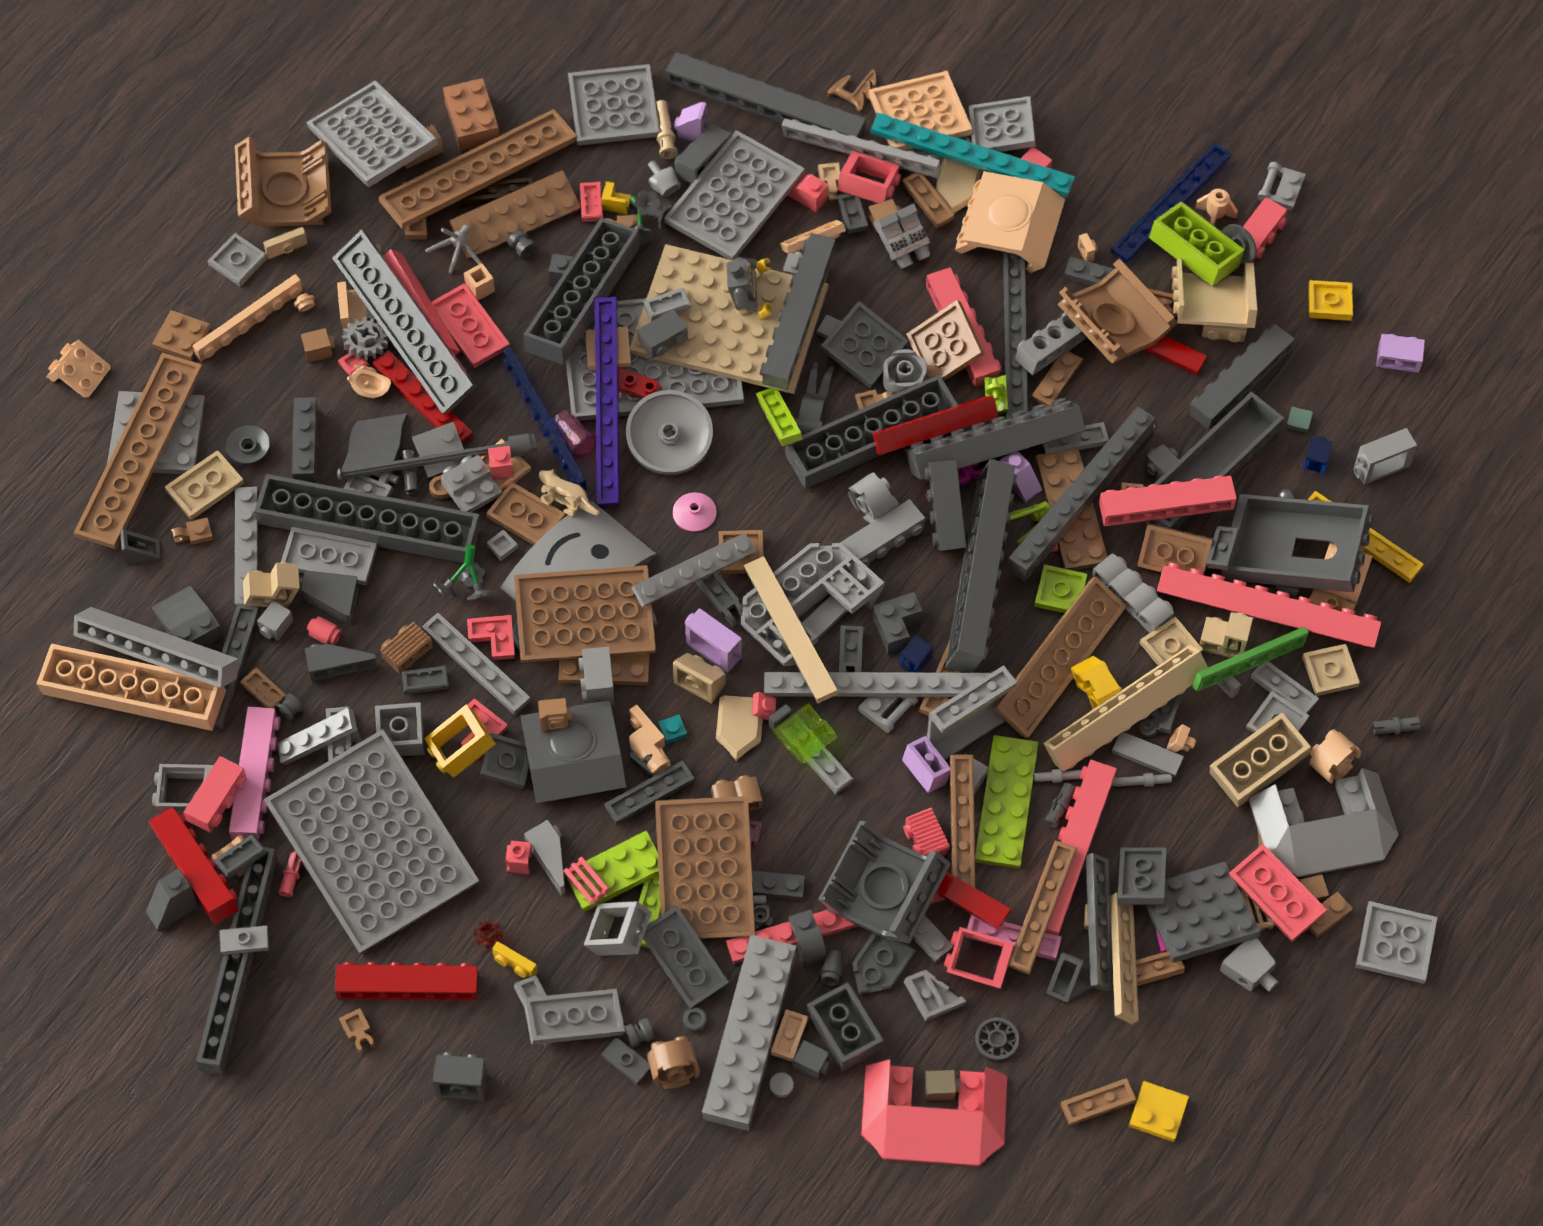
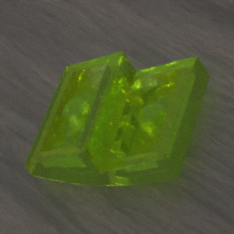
M809 703L773 729V733L802 764L838 737L825 719L821 720Z

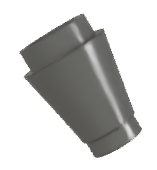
M828 951V955L819 973L821 982L824 985L837 986L839 981L842 980V953L840 951Z

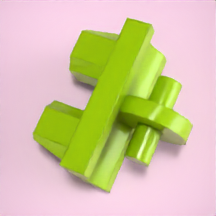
M1006 375L996 378L984 377L985 396L993 395L998 416L1004 415L1005 412H1008Z

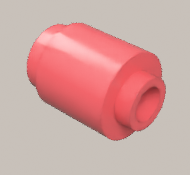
M320 616L316 619L312 618L307 626L308 635L324 644L336 645L342 634V630L338 629L337 625Z

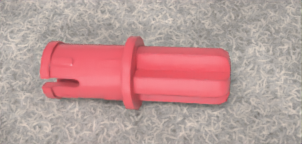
M296 851L290 853L286 870L282 871L284 876L278 891L279 895L288 898L293 896L296 881L300 878L299 871L302 861Z

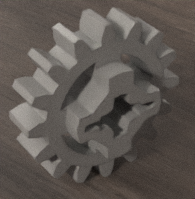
M363 317L360 322L356 318L355 324L348 323V329H343L342 343L344 344V350H349L350 356L356 354V359L358 360L361 356H364L365 361H368V356L376 359L377 353L383 355V349L388 348L389 337L379 323H374V318L367 321L366 317Z

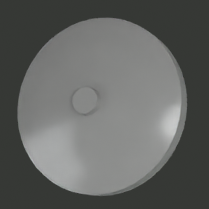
M663 390L644 397L632 409L627 420L626 439L631 454L643 467L658 474L676 475L693 469L706 457L712 444L713 426L708 411L696 398L681 391Z

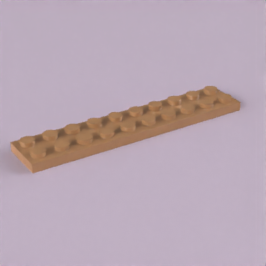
M553 109L380 195L379 202L403 229L576 142L577 135Z
M165 353L161 354L74 531L75 537L113 549L117 548L121 539L120 531L126 529L203 370L202 364Z

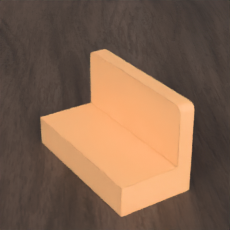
M338 282L340 320L342 329H348L347 324H355L356 318L359 322L362 321L363 317H366L367 320L366 305L355 290L347 291L346 282Z

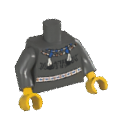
M738 257L727 263V286L736 309H746L754 313L757 311L762 319L773 314L769 311L773 306L768 302L762 306H759L757 303L755 269L758 273L771 270V268L765 265L771 262L770 259L764 258L757 262L756 259Z

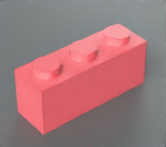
M1265 197L1243 226L1251 234L1256 244V256L1249 263H1253L1256 258L1260 259L1265 251L1264 247L1266 244L1273 242L1276 237V231L1278 229L1282 230L1287 222V218H1285L1287 209Z
M220 756L185 809L186 821L209 833L214 827H217L222 820V814L225 809L230 808L233 804L234 795L237 790H241L246 783L247 778L244 768Z

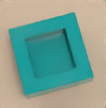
M680 715L658 722L666 744L687 737V732Z

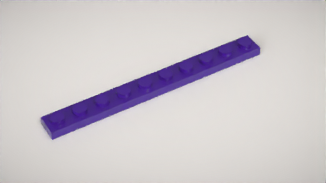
M616 297L595 298L598 506L620 505L618 299Z

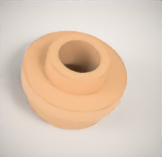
M304 293L296 298L297 301L294 303L295 308L303 312L315 305V298L313 295Z

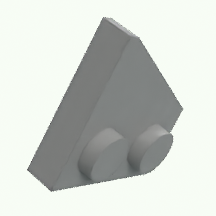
M927 970L906 977L904 980L925 1021L962 1007L966 1003L962 996L960 998L948 990L949 987L946 984L936 980L935 976Z

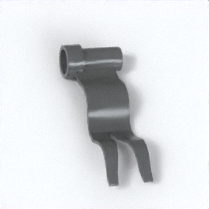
M814 362L799 416L794 418L797 426L803 433L811 432L823 426V421H820L824 402L827 399L834 366H830L824 375L818 394H816L818 363Z

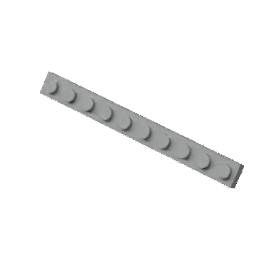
M765 672L764 694L814 696L801 672ZM828 672L838 690V694L833 697H955L990 674Z

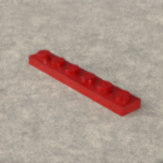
M389 350L372 362L373 367L381 375L388 377L391 385L435 428L454 422L462 444L473 436V432L452 411L446 415L440 411L418 378Z

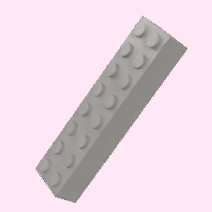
M750 935L702 1111L703 1120L749 1131L796 957L795 945Z

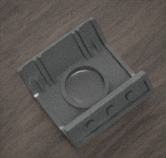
M610 700L572 706V720L568 721V727L548 729L543 733L541 732L539 712L521 715L522 730L536 803L626 787Z
M860 821L818 900L828 907L827 911L887 940L910 943L951 863L937 851H930L928 856L915 852L884 837L866 821Z

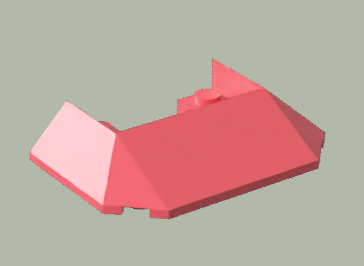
M890 1060L866 1066L861 1135L867 1142L869 1141L884 1160L980 1166L990 1155L1004 1146L1007 1075L986 1066L984 1073L960 1071L958 1110L911 1106L913 1067L890 1066Z

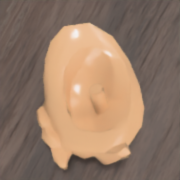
M355 365L354 367L357 370L347 377L355 392L370 398L382 396L388 391L391 384L388 377L378 374L375 369L366 365Z

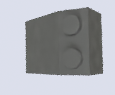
M191 586L151 607L167 633L204 647L223 638L219 623Z

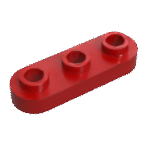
M618 367L619 392L642 400L652 393L661 391L658 381Z

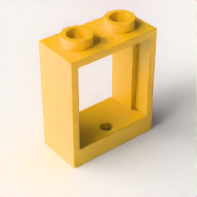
M468 705L462 707L424 738L429 745L427 751L434 759L437 758L438 760L436 762L437 767L442 773L448 772L453 778L496 744L478 714ZM469 725L475 737L446 759L440 747Z

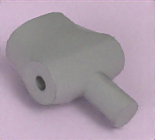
M651 161L648 164L654 173L648 179L653 190L660 193L662 197H667L680 189L681 184L672 167L661 170L655 161Z

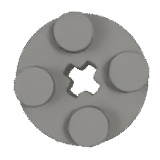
M901 349L893 352L884 362L883 385L885 390L892 391L894 395L926 381L927 366L925 360L916 355V352L912 350Z
M870 473L849 488L848 494L851 502L858 512L862 510L866 514L863 518L868 523L874 522L899 506L897 499L889 491L890 484L885 478L879 479L875 473Z

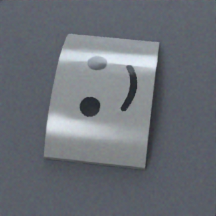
M592 501L589 503L600 511L598 516L578 509L576 515H567L525 554L501 586V590L516 601L514 575L645 566L656 556V553Z

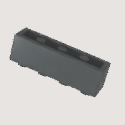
M316 397L294 398L292 476L293 479L317 483L319 410Z
M956 460L930 462L928 467L925 468L926 481H930L927 497L928 502H932L933 511H930L931 525H935V533H932L933 546H937L939 551L966 548Z

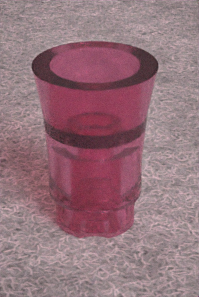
M563 410L553 418V427L567 444L575 458L583 457L596 446V435L587 430L574 415H571L567 410Z

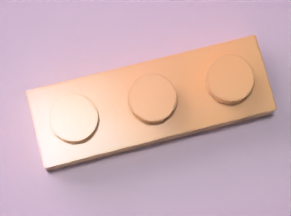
M835 220L781 242L780 245L782 251L794 254V252H802L804 241L809 240L811 233L837 238L840 236V233L846 230L842 222Z

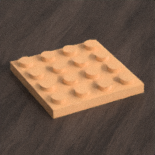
M947 71L869 90L870 100L876 114H885L955 138L972 134V127ZM887 139L889 146H894L897 149L904 151L915 149L914 147Z

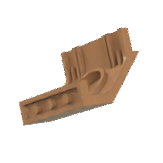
M250 137L235 146L239 217L261 227L323 225V218L331 213L326 142L320 140L302 152L282 153L259 152L255 148V140Z
M1120 259L1113 264L1115 269L1099 283L1074 294H1071L1064 287L1059 292L1063 299L1058 303V306L1111 363L1155 345L1178 324L1174 316Z

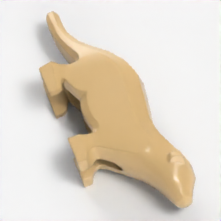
M553 469L549 471L541 470L539 472V478L544 484L541 492H547V494L541 496L542 503L550 505L555 500L566 505L568 509H565L564 513L570 516L576 515L578 509L597 516L600 514V511L589 503L587 494L580 485L561 479L555 474Z

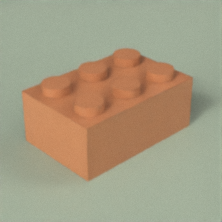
M483 78L443 87L446 108L460 151L479 147L499 137L498 125Z

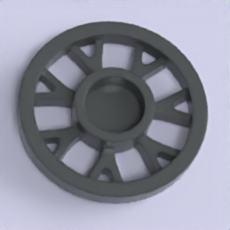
M998 1017L990 1018L978 1027L975 1035V1044L978 1051L984 1057L994 1061L1008 1059L1016 1052L1019 1045V1033L1010 1021ZM993 1023L995 1029L990 1032L986 1025ZM1001 1023L1008 1026L1005 1032L999 1029ZM979 1034H987L988 1040L979 1039ZM1014 1034L1015 1040H1007L1006 1035ZM985 1044H989L991 1047L987 1052L982 1048ZM1005 1044L1013 1048L1009 1053L1003 1048ZM1000 1049L1001 1056H994L993 1050Z

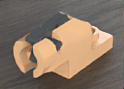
M635 705L630 709L629 719L633 728L637 730L629 736L630 749L632 750L630 758L650 776H655L668 769L671 765V761L662 749L665 746V739L639 706Z

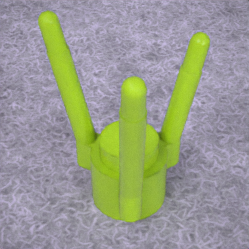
M1043 501L1039 504L1010 512V520L1030 514L1031 519L1039 523L1051 508L1046 501ZM1035 526L1023 535L1016 544L1020 545Z

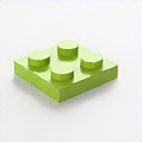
M1044 564L1034 607L1065 613L1084 589L1087 574Z

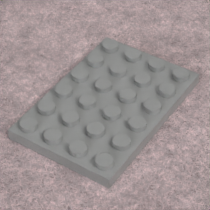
M376 81L306 122L309 129L320 140L326 142L327 147L367 187L376 184L381 179L394 173L402 166L438 145L437 139Z
M736 130L664 217V223L725 258L734 260L804 175L805 168Z

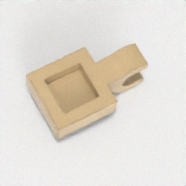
M839 163L818 165L819 179L829 184L828 199H837L836 185H838L840 174Z

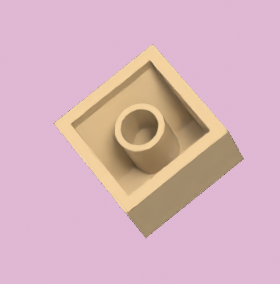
M686 653L673 662L674 684L711 704L726 684V673L718 666H711L705 663L700 656Z

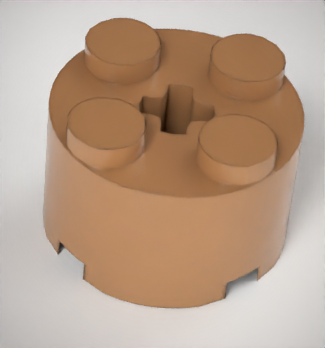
M681 1036L665 1043L658 1041L651 1045L652 1050L648 1053L647 1058L654 1084L659 1087L658 1084H663L665 1089L682 1087L690 1083L689 1079L695 1076L696 1079L699 1076L700 1069L695 1050L687 1037Z

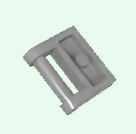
M1271 162L1268 167L1269 173L1262 190L1258 193L1257 199L1262 202L1267 197L1287 210L1293 211L1306 174L1281 167L1279 163ZM1276 176L1282 177L1276 195H1271L1270 191Z
M867 697L859 706L858 711L889 733L894 728L893 725L910 706H914L918 699L917 697ZM901 698L903 702L887 719L883 718L885 713Z

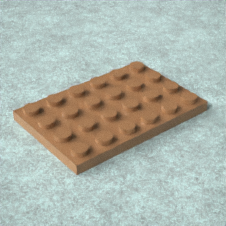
M648 566L514 575L521 663L583 658L582 649L609 647L610 656L655 653L651 604L642 607L631 589L634 585L649 578Z
M748 796L655 801L661 915L677 905L699 938L755 936Z

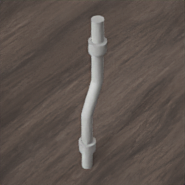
M1053 769L1051 772L1034 773V782L1052 781V783H1062V780L1080 779L1082 770L1061 771V769ZM1143 773V776L1115 777L1112 786L1144 785V787H1153L1154 784L1172 783L1171 774L1153 775V773Z

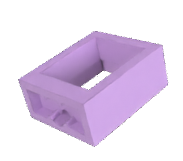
M700 608L695 614L691 613L685 621L686 644L723 671L729 673L742 658L741 638Z

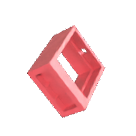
M852 151L839 174L837 190L876 203L887 201L888 197L892 198L895 186H898L900 183L901 174H898L900 165ZM858 171L886 181L882 184L855 174Z
M960 927L959 932L954 931L951 940L954 949L952 954H947L944 967H947V973L1001 989L1014 943ZM964 936L1003 947L993 980L955 969Z

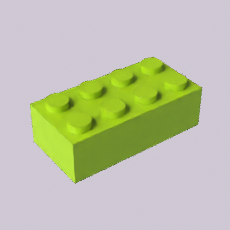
M1183 202L1178 203L1154 221L1149 236L1152 241L1174 258H1182V264L1212 287L1239 267L1245 251Z

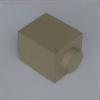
M954 1070L926 1071V1102L955 1100L956 1092H960L959 1078H955Z

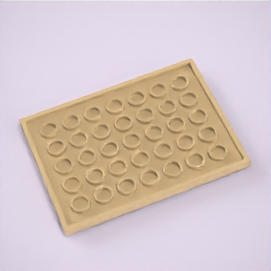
M665 244L646 300L684 288L691 303V309L677 314L688 327V339L681 345H675L668 349L665 354L654 357L653 360L794 394L828 291V283L823 284L788 390H783L762 384L760 368L762 363L767 362L766 351L768 345L773 344V330L775 327H779V313L781 309H785L784 300L786 293L791 292L790 282L793 275L774 270L758 273L755 269L757 303L759 306H762L768 302L773 306L769 310L773 314L762 319L757 311L754 313L746 309H736L727 286V263L733 260ZM643 307L630 345V354L652 359L639 343L637 329L651 322L645 307Z

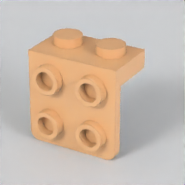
M77 340L71 345L67 343L60 353L63 356L59 361L55 359L49 366L50 373L47 375V378L52 382L60 378L81 396L88 398L108 373L110 365L80 340Z

